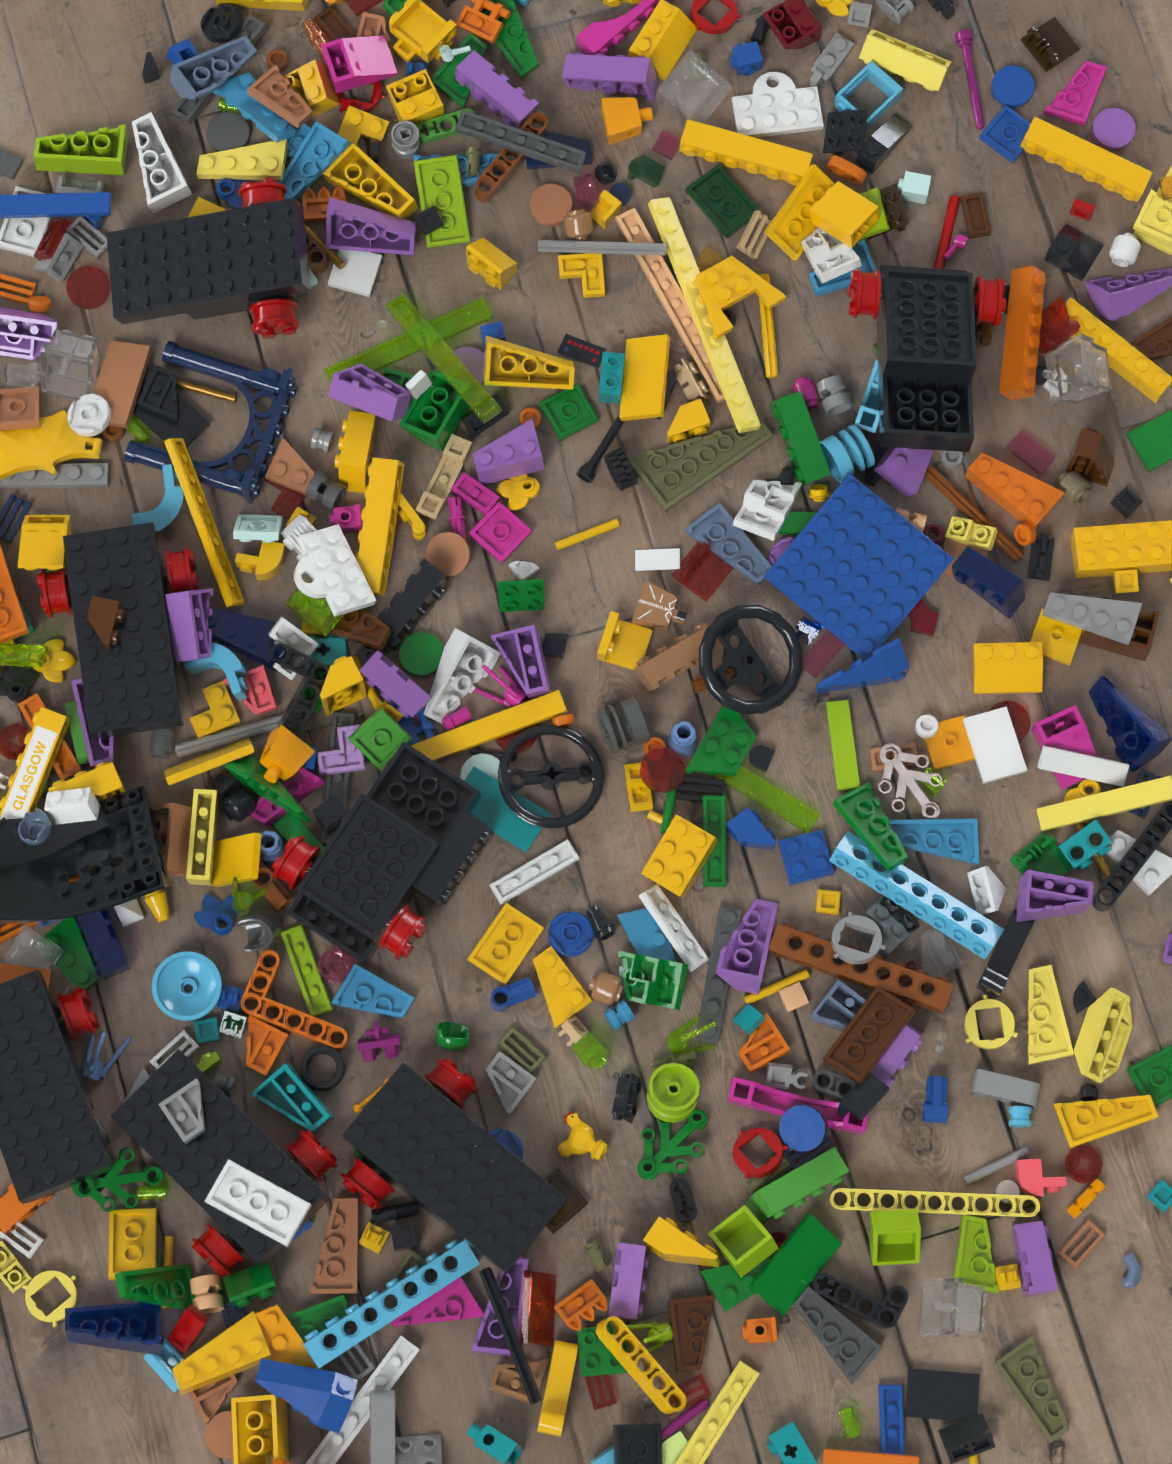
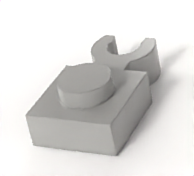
M768 1062L765 1086L788 1090L789 1084H794L796 1088L804 1089L806 1086L805 1082L798 1081L797 1079L801 1076L807 1077L808 1074L804 1069H797L792 1072V1065Z

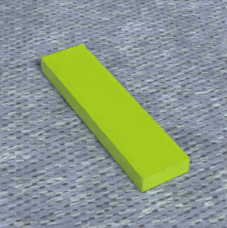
M849 701L826 702L837 792L854 790L860 787Z
M302 924L280 932L310 1015L318 1017L333 1011Z

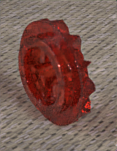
M15 723L14 725L5 726L0 731V753L5 758L17 760L19 754L24 752L26 747L24 740L29 732L25 726ZM19 736L18 741L22 746L14 744L10 747L11 742L7 737L15 738Z
M1079 1146L1068 1153L1065 1159V1169L1072 1180L1086 1184L1093 1182L1101 1174L1103 1163L1101 1156L1094 1148ZM1080 1157L1084 1161L1092 1160L1088 1165V1171L1084 1168L1075 1169L1081 1163Z

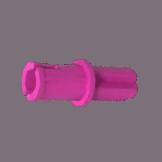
M450 497L447 499L450 512L448 521L451 522L452 532L457 533L466 540L464 525L466 516H463L462 497H457V499Z

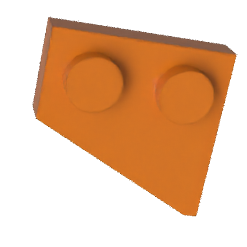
M768 1013L763 1015L765 1020L749 1036L748 1041L738 1052V1056L750 1075L768 1065V1062H773L790 1052L789 1046Z
M249 1015L247 1021L248 1050L246 1066L268 1077L290 1036Z

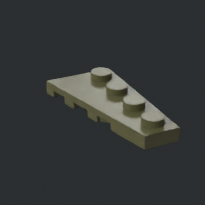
M1031 1336L993 1364L1048 1443H1051L1067 1432L1069 1426L1059 1401L1055 1396L1050 1378H1048L1034 1338Z

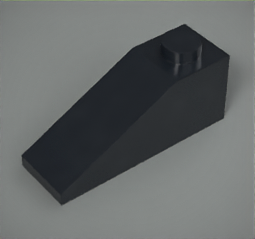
M894 114L864 143L863 150H858L855 162L873 175L911 130L912 126Z

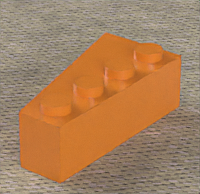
M984 453L977 457L965 474L966 479L1019 522H1028L1034 526L1035 530L1061 502L1065 492Z
M12 1183L7 1188L8 1192L3 1197L0 1195V1230L4 1234L14 1231L19 1227L16 1225L18 1221L21 1223L25 1222L36 1212L34 1207H41L53 1198V1194L24 1205L18 1200Z

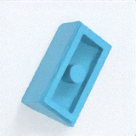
M164 1338L146 1353L144 1359L175 1393L178 1387L172 1374V1368L184 1359L168 1340Z

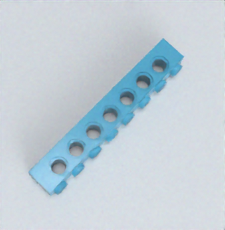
M847 831L829 859L837 867L851 874L983 959L987 958L1004 931L1002 927L902 864L887 871L861 838L850 831Z
M457 1238L445 1245L447 1250L441 1254L436 1251L425 1258L427 1263L421 1267L416 1264L406 1270L407 1276L400 1280L398 1277L392 1279L385 1284L387 1288L379 1293L376 1290L366 1296L365 1299L367 1301L359 1306L356 1303L345 1310L347 1314L342 1318L338 1319L335 1316L325 1323V1329L320 1332L315 1329L305 1336L306 1341L302 1344L315 1366L321 1368L478 1266L480 1263L465 1240L458 1241ZM448 1256L454 1257L456 1261L455 1267L451 1270L444 1266V1260ZM428 1269H433L436 1277L433 1282L429 1283L424 1279V1273ZM411 1281L415 1284L416 1291L413 1295L409 1296L404 1292V1286L407 1282ZM391 1294L395 1297L396 1304L388 1309L384 1305V1299L387 1295ZM367 1308H373L376 1312V1317L368 1322L364 1318V1311ZM347 1321H353L356 1325L354 1333L347 1335L343 1329ZM327 1334H333L336 1339L335 1344L330 1348L325 1347L323 1344V1339Z

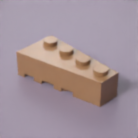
M705 622L693 628L695 633L687 636L685 633L675 639L676 644L669 648L666 644L656 650L657 656L652 659L646 656L636 662L638 667L633 669L646 693L656 689L699 662L698 649L705 630L710 624L707 625ZM718 637L712 654L723 648Z

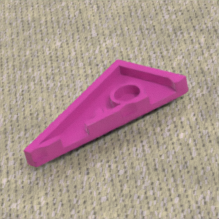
M459 1277L393 1320L391 1324L393 1327L482 1318L484 1313L462 1278Z

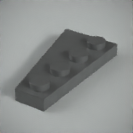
M808 1286L793 1306L851 1385H853L882 1347Z

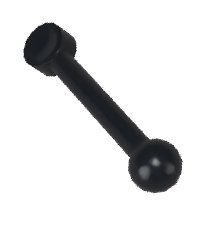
M477 747L470 749L472 755L482 753L496 757H502L503 755L500 752L481 750ZM516 753L513 755L511 762L516 761Z

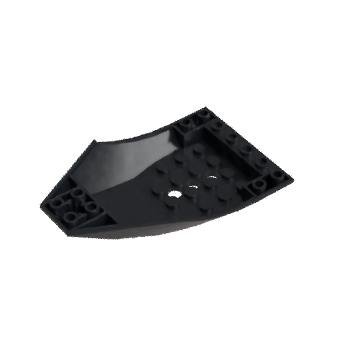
M144 786L100 801L98 820L53 825L52 822L53 828L50 837L38 845H30L20 839L18 827L24 818L5 819L3 817L0 820V924L34 923L99 912L170 886L157 819ZM122 862L121 866L114 868L116 864ZM100 870V873L98 875L93 876V874L96 871ZM80 875L78 882L74 884L68 883L70 877Z

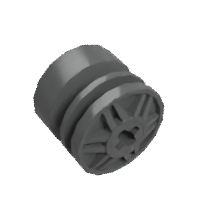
M635 697L619 701V713L616 712L612 705H608L609 716H607L603 708L597 709L601 735L613 755L619 753L617 742L620 743L625 751L628 748V738L631 739L635 746L650 741L646 722Z

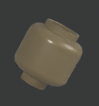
M1066 471L1058 478L1057 489L1065 492L1063 498L1069 503H1082L1091 492L1089 490L1090 483L1080 472L1071 471L1068 473Z

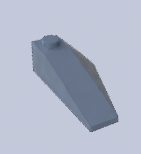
M245 35L172 65L170 83L181 98L195 100L215 91L255 56L257 50Z

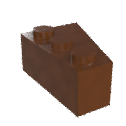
M1082 428L1072 448L1066 471L1068 473L1078 471L1089 482L1107 487L1114 461L1105 437L1095 429Z
M1160 611L1139 613L1129 645L1086 630H1082L1079 643L1145 661L1151 650Z

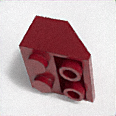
M786 0L763 13V17L784 49H803L820 39L822 27L804 0Z

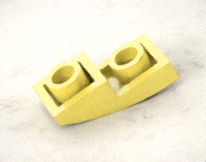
M952 516L945 537L961 544L991 551L998 530L996 527L975 524L970 519Z
M1 1240L0 1279L13 1294L32 1278L4 1241Z

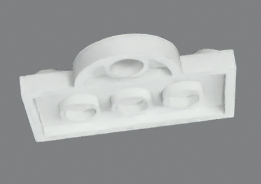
M768 72L761 75L754 83L752 94L731 98L736 133L758 138L822 130L824 127L817 86L796 89L793 81L787 75L780 72ZM773 79L778 82V86L772 88L766 82Z
M339 524L298 537V544L305 557L298 562L294 570V581L302 593L312 598H326L334 617L375 604L376 599ZM301 576H309L312 579V583L304 582Z

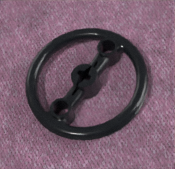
M540 725L523 731L508 744L499 763L498 783L504 801L519 818L537 827L562 828L579 822L593 810L603 790L604 770L598 752L583 735L564 726ZM544 735L560 736L574 742L585 752L590 760V763L583 762L578 767L562 768L559 764L551 762L544 765L542 770L525 772L520 768L509 769L513 755L522 744L530 739ZM579 770H587L590 773V777L581 776ZM548 773H551V775L555 777L554 780H551V777L547 776ZM512 776H520L523 782L520 784L515 783L512 780ZM561 782L593 783L591 794L585 804L574 813L558 818H547L531 813L517 801L512 793V790L518 791L528 785L540 784L546 790H554Z

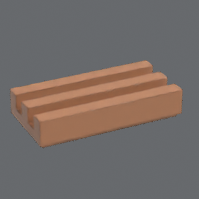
M1087 1219L1060 1249L1057 1255L1075 1270L1106 1234ZM1089 1226L1091 1230L1067 1256L1065 1252ZM1096 1232L1099 1236L1074 1262L1072 1258Z

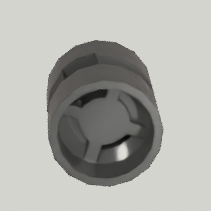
M318 471L311 479L305 496L315 502L321 501L322 506L333 511V508H337L341 503L347 486L337 480L331 482V478L328 475Z

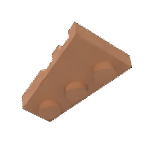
M275 64L248 87L247 94L299 129L312 117L313 111L300 94L294 92L288 79L283 78L279 73L280 69Z

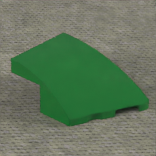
M618 951V957L622 959L624 969L622 977L625 982L627 1000L680 1010L688 964Z

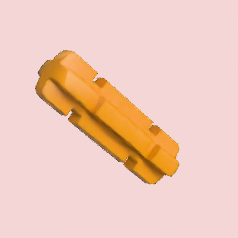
M1099 1179L1094 1180L1090 1184V1188L1088 1187L1075 1200V1204H1071L1067 1209L1068 1214L1074 1219L1082 1213L1081 1210L1086 1209L1097 1197V1194H1100L1105 1189V1185Z

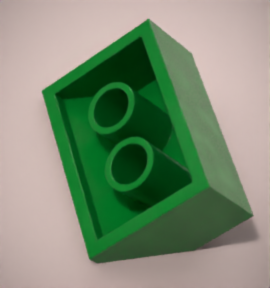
M431 369L428 378L432 385L417 400L414 398L399 425L425 445L443 452L451 434H454L461 422L460 418L467 412L475 395L468 384Z

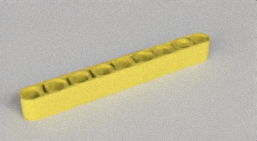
M850 1188L835 1189L829 1195L830 1205L837 1210H908L910 1208H907L904 1203L908 1195H913L916 1198V1206L912 1209H917L918 1213L1033 1217L1040 1210L1038 1199L1028 1195ZM837 1192H841L846 1196V1203L842 1206H838L834 1202L833 1198ZM861 1193L867 1194L870 1198V1202L866 1207L860 1206L857 1202V1197ZM884 1194H889L893 1198V1204L889 1208L881 1204V1197ZM931 1196H936L940 1200V1206L936 1210L931 1209L928 1205V1199ZM955 1197H960L964 1203L963 1208L959 1211L955 1210L951 1204ZM978 1198H983L987 1202V1208L984 1211H979L975 1207V1202ZM1002 1199H1007L1010 1202L1011 1207L1008 1212H1002L999 1208V1202ZM1025 1200H1031L1034 1204V1210L1031 1213H1026L1023 1210L1022 1205Z

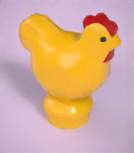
M569 1112L564 1116V1123L569 1125L571 1132L568 1139L559 1144L557 1148L559 1155L566 1158L572 1154L583 1155L589 1152L593 1160L601 1161L608 1149V1144L602 1139L595 1141L594 1130L591 1126L584 1123L582 1118L578 1117V1113Z

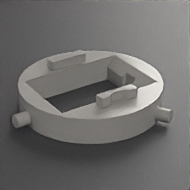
M848 912V917L841 919L835 925L832 932L831 943L835 952L833 956L836 959L839 957L850 964L867 963L877 956L880 949L885 950L886 947L881 944L882 935L877 924L865 916L853 915L852 912ZM845 926L874 935L869 953L839 945L840 934L843 933Z

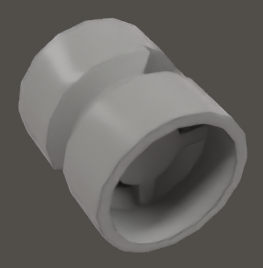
M401 121L395 124L391 131L393 152L401 159H412L413 155H417L420 151L419 130L415 124L409 121Z
M831 376L816 384L819 397L824 399L822 406L827 416L838 415L852 408L853 404L850 396L845 392L847 387L843 376Z

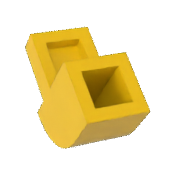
M262 542L259 557L237 553L235 558L236 566L242 572L252 573L256 571V579L259 581L271 579L282 569L286 554L285 544Z

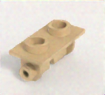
M682 358L683 365L681 363L675 365L673 373L677 374V380L681 386L689 383L683 389L689 402L702 397L709 400L710 397L707 394L709 389L706 383L698 378L697 373L699 371L692 361L689 362Z

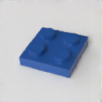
M823 830L778 841L789 886L834 875L832 863L829 861L830 855Z

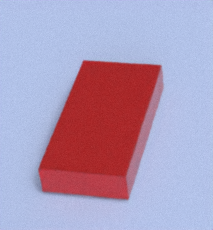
M191 1304L167 1339L185 1354L190 1350L209 1319Z

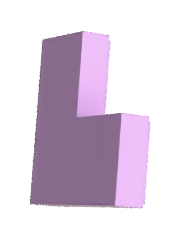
M360 724L337 727L340 749L317 752L320 776L365 770L364 754L348 739Z

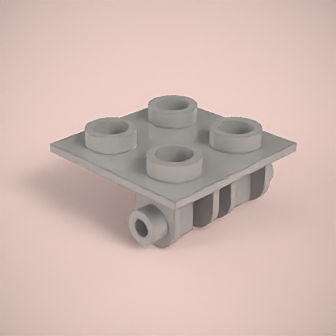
M441 1434L395 1437V1464H442Z

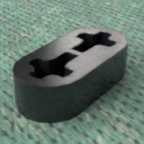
M677 1178L670 1185V1196L678 1220L689 1223L695 1219L697 1214L695 1200L689 1182L686 1179ZM677 1183L687 1188L683 1191L684 1199H681L679 1193L673 1190L677 1187ZM682 1202H686L688 1209L692 1208L693 1212L690 1213V1218L680 1215V1212L683 1210Z

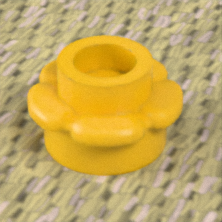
M816 484L810 487L808 496L814 502H823L826 500V497L830 496V492H828L827 485Z

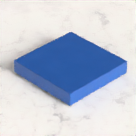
M1005 105L981 133L979 139L1014 164L1025 151L1020 145L1031 123Z

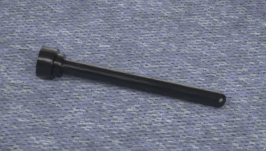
M619 415L589 463L581 466L576 473L584 482L592 483L596 477L595 472L597 471L598 463L625 422L621 421Z

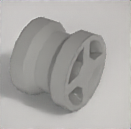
M316 427L311 440V449L319 448L323 452L329 453L334 440V432H324L322 428Z

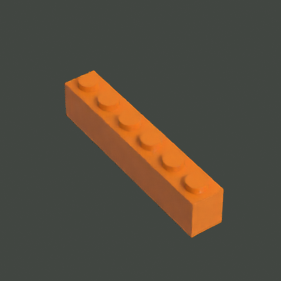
M1033 265L1011 270L999 394L1012 401L1034 397L1036 385L1035 377L1038 364L1037 357L1040 344L1039 337L1046 273Z

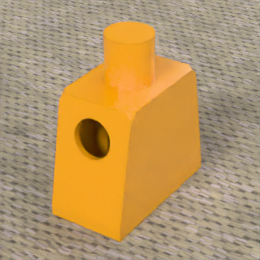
M634 97L601 98V111L608 145L640 135L642 133L641 122L653 120L651 107L639 109L637 99Z
M283 725L278 726L271 731L260 758V763L268 769L264 774V778L270 783H276L278 778L284 781L287 780L314 754L315 750Z

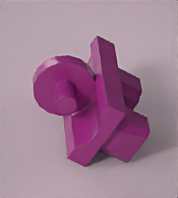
M373 1022L374 1029L365 1030L366 1037H375L357 1040L358 1051H361L364 1062L377 1060L375 1048L384 1047L386 1058L398 1057L399 1033L380 1036L389 1034L388 1027L379 1028L378 1022Z

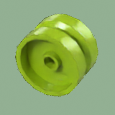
M678 1063L664 1064L653 1072L649 1080L646 1100L649 1110L655 1117L664 1122L675 1123L684 1121L691 1115L696 1108L700 1089L695 1073L685 1065Z

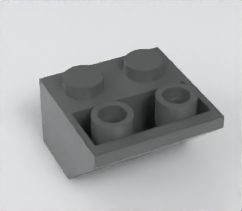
M885 896L862 915L874 921L879 927L882 935L881 944L886 946L885 950L880 949L879 954L884 959L890 956L920 927L911 915L907 914L899 905ZM856 930L870 945L872 944L874 935Z

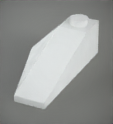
M455 628L444 647L430 691L432 699L427 703L424 715L442 724L441 719L444 718V715L447 714L449 716L460 705L461 699L468 692L472 693L474 691L475 685L479 680L489 675L482 668V665H486L492 670L501 653Z

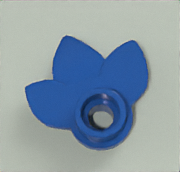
M223 179L216 186V194L220 199L227 200L232 208H240L243 204L242 198L238 196V190L241 188L242 183L250 181ZM225 189L231 190L228 193L223 192Z
M206 894L202 902L203 911L194 913L197 924L203 928L211 929L220 936L229 934L233 929V919L238 913L235 898L231 895L221 903L215 897ZM218 922H223L225 928H220Z

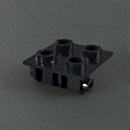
M868 109L828 113L823 153H832L835 156L841 157L846 151L863 150Z

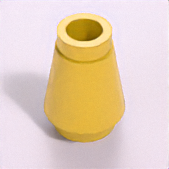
M161 889L145 895L146 899L144 901L158 923L171 918L166 891L163 892Z

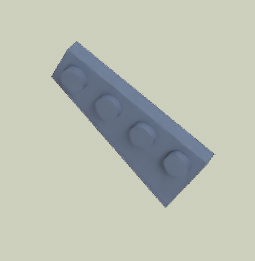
M720 503L684 529L692 538L756 586L766 580L763 577L772 566L743 530L733 526L734 519Z

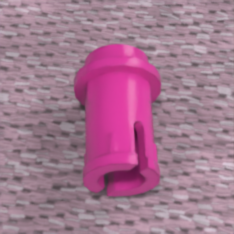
M464 706L449 716L447 714L444 715L441 722L444 728L450 731L472 717Z

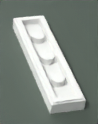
M1043 745L1037 767L1043 770L1124 787L1130 765Z
M567 839L491 883L489 887L500 905H503L579 861L580 858Z
M658 884L639 895V898L685 964H688L690 972L709 960Z

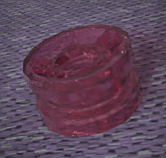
M587 174L583 178L579 176L574 177L573 183L579 207L586 206V203L596 204L597 194L592 175Z
M331 949L322 954L318 962V968L322 978L328 983H342L351 971V962L343 951ZM337 962L339 964V968L337 970H332L330 964L333 965Z

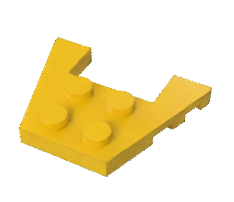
M733 256L699 273L695 278L702 302L705 304L708 313L709 323H711L715 339L722 337L733 329V325L722 312L726 308L753 293H757L768 310L784 302L786 299L785 294Z

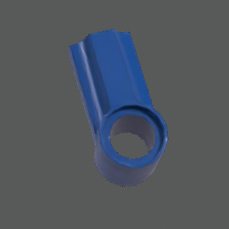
M528 977L505 987L495 988L491 993L490 1006L497 1012H504L511 1006L536 997L532 981ZM497 995H503L507 1001L504 1004H498L494 998Z
M942 1076L927 1077L926 1101L923 1104L922 1115L923 1122L947 1124V1078Z

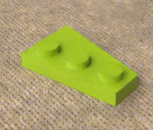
M961 1215L951 1286L999 1294L986 1219Z

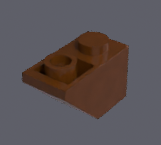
M92 596L87 619L106 649L112 651L113 644L116 645L118 642L119 631L116 630L118 622L122 623L124 609H122L119 601Z

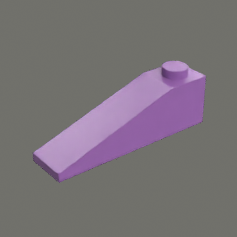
M1172 267L1145 271L1143 276L1127 273L1121 279L1112 280V276L1101 277L1085 282V287L1097 313L1107 320L1115 321L1122 316L1129 315L1172 286Z
M755 899L737 929L732 933L727 944L720 951L716 974L736 990L759 995L778 903Z

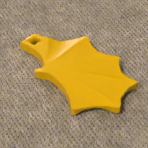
M64 410L52 416L40 417V428L0 431V480L19 472L45 470L55 475L57 472L54 467L72 458L99 459L103 440L100 438L84 437L75 433L67 421V413ZM87 446H93L92 450H86Z

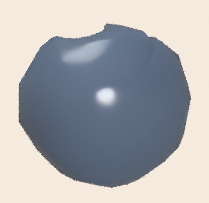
M36 808L35 812H26L24 819L19 823L18 827L20 839L30 845H38L45 842L52 832L51 819L39 808Z

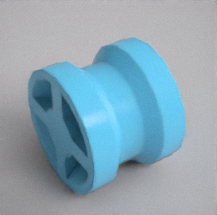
M1008 1107V1113L1011 1115V1119L1008 1121L1009 1127H1032V1121L1029 1119V1115L1032 1113L1031 1107Z

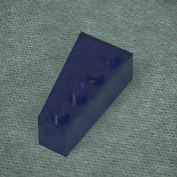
M211 608L213 610L212 616L208 617V629L212 630V641L275 672L278 671L273 667L275 662L267 653L270 643L276 641L268 634L277 622ZM281 646L276 647L273 651V656L279 658L284 648Z
M134 1302L65 1308V1332L71 1343L165 1356L164 1310L160 1305Z

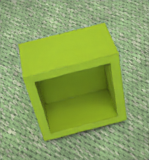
M746 1205L742 1206L708 1233L713 1244L741 1278L779 1249L773 1237Z
M918 1210L871 1211L869 1248L872 1266L920 1263L921 1226Z

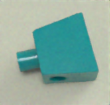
M474 1422L467 1432L468 1436L476 1440L474 1445L502 1464H515L524 1451V1448L488 1424L483 1428ZM494 1438V1442L489 1445V1441Z

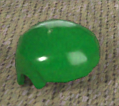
M440 1022L436 1026L435 1040L446 1051H461L469 1044V1028L454 1022Z

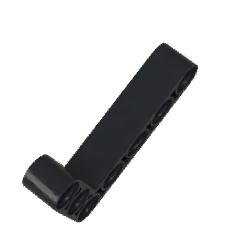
M273 641L267 649L269 657L275 663L303 676L278 726L283 725L285 728H292L293 734L299 738L320 698L329 667L318 659L282 641ZM279 646L283 647L284 654L279 658L274 657V649ZM297 657H303L305 661L304 665L300 668H296L293 665ZM318 667H323L325 670L324 675L320 678H315L314 670ZM307 687L314 689V694L310 698L303 697V691ZM298 707L303 708V715L300 718H294L292 715L294 709Z

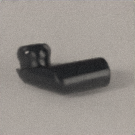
M786 466L777 478L765 479V481H780L781 485H790L794 480L795 472L792 467Z

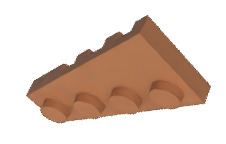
M334 1198L310 1294H358V1198Z

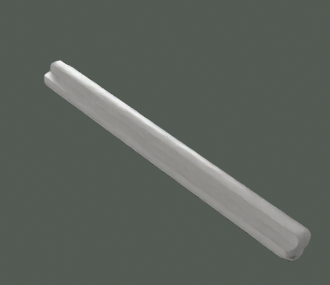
M539 240L538 251L667 255V244Z
M303 708L293 711V717L300 718L304 713ZM284 714L176 744V754L178 757H183L273 731L277 728Z

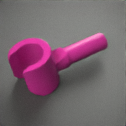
M957 234L951 248L943 257L948 259L957 247L964 249L968 237Z

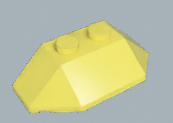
M1115 988L1108 989L1088 1007L1074 1048V1054L1081 1074L1097 1083H1102L1104 1079L1119 1069L1133 1027L1132 1013L1129 1005L1130 996Z

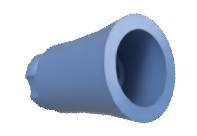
M681 721L676 724L667 737V748L673 756L688 758L697 750L698 739L696 730L689 722ZM684 735V736H686L687 738H686V739H683V738H680V736Z
M266 830L261 833L260 859L266 866L272 867L275 860L279 856L282 857L287 850L285 849L286 842L276 832ZM268 844H274L271 848H266Z

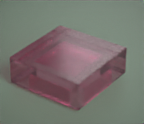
M663 130L652 151L672 160L680 147L681 139Z

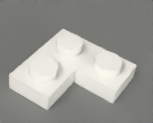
M282 616L268 634L274 640L282 641L308 655H311L318 646L316 641ZM295 658L293 662L294 667H302L305 662L304 658ZM277 663L273 665L276 670L290 680L297 674Z

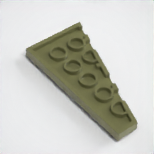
M759 418L761 426L758 430L738 433L735 425L730 429L718 430L710 435L698 436L668 445L663 449L651 450L636 457L631 456L628 459L631 461L634 472L663 510L667 512L771 440L773 434Z

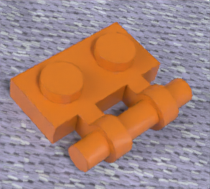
M470 0L475 3L474 7L471 8L465 5L455 24H457V27L494 44L504 26L502 22L498 21V18L502 16L508 19L511 11L505 9L504 5L500 3L495 4L489 0ZM485 8L491 11L490 16L481 13L482 9Z

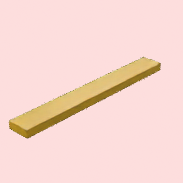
M170 438L164 441L225 605L227 608L239 607L245 604L184 439Z
M557 690L410 746L436 762L567 712L560 691Z

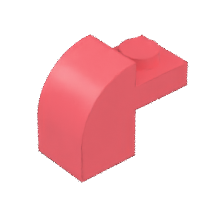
M1024 1159L1015 1162L1017 1184L1021 1191L1028 1196L1041 1199L1044 1197L1043 1189H1046L1047 1193H1060L1061 1189L1067 1186L1066 1177H1042L1041 1159Z

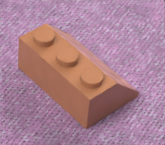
M173 802L152 806L157 819L168 876H186L192 807Z

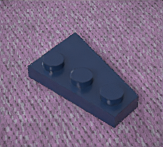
M546 131L544 138L587 152L583 165L592 164L589 140ZM528 156L526 158L527 170L557 167Z

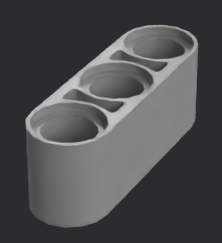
M975 1069L970 1093L1010 1104L1036 1108L1041 1085L1012 1076Z

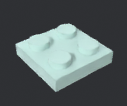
M238 514L233 530V539H239L241 542L262 540L265 543H272L278 541L283 525V516Z

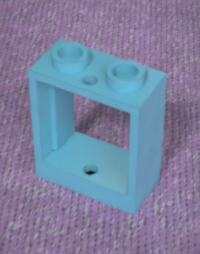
M873 61L864 67L836 94L834 103L839 112L857 110L846 99L867 79L872 82L888 99L867 118L866 131L901 99L903 88Z

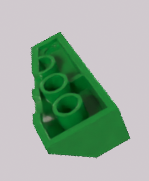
M249 755L228 762L225 765V768L245 788L304 822L310 823L311 819L279 778L276 783H270L264 778V774L268 769L260 763V758L257 759Z

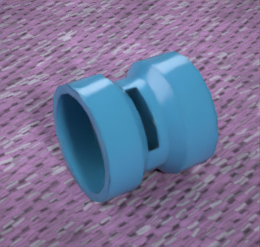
M624 1000L618 1002L614 1009L609 1008L603 1012L615 1031L621 1029L622 1024L635 1020L634 1014Z

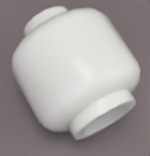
M1131 233L1116 236L1109 251L1112 262L1120 267H1128V265L1134 264L1141 249L1140 242Z

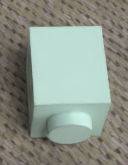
M905 171L904 179L899 178L898 183L901 200L925 204L931 176Z

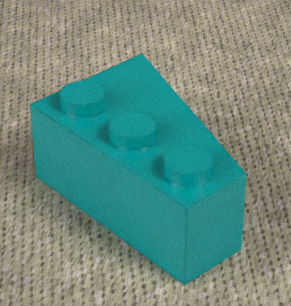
M285 1063L250 1094L311 1132L318 1133L335 1118L291 1064Z

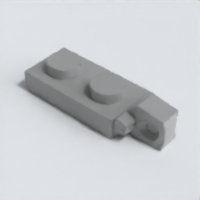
M836 32L813 64L811 69L813 75L810 78L809 85L818 87L823 79L825 81L831 80L853 49L854 43Z

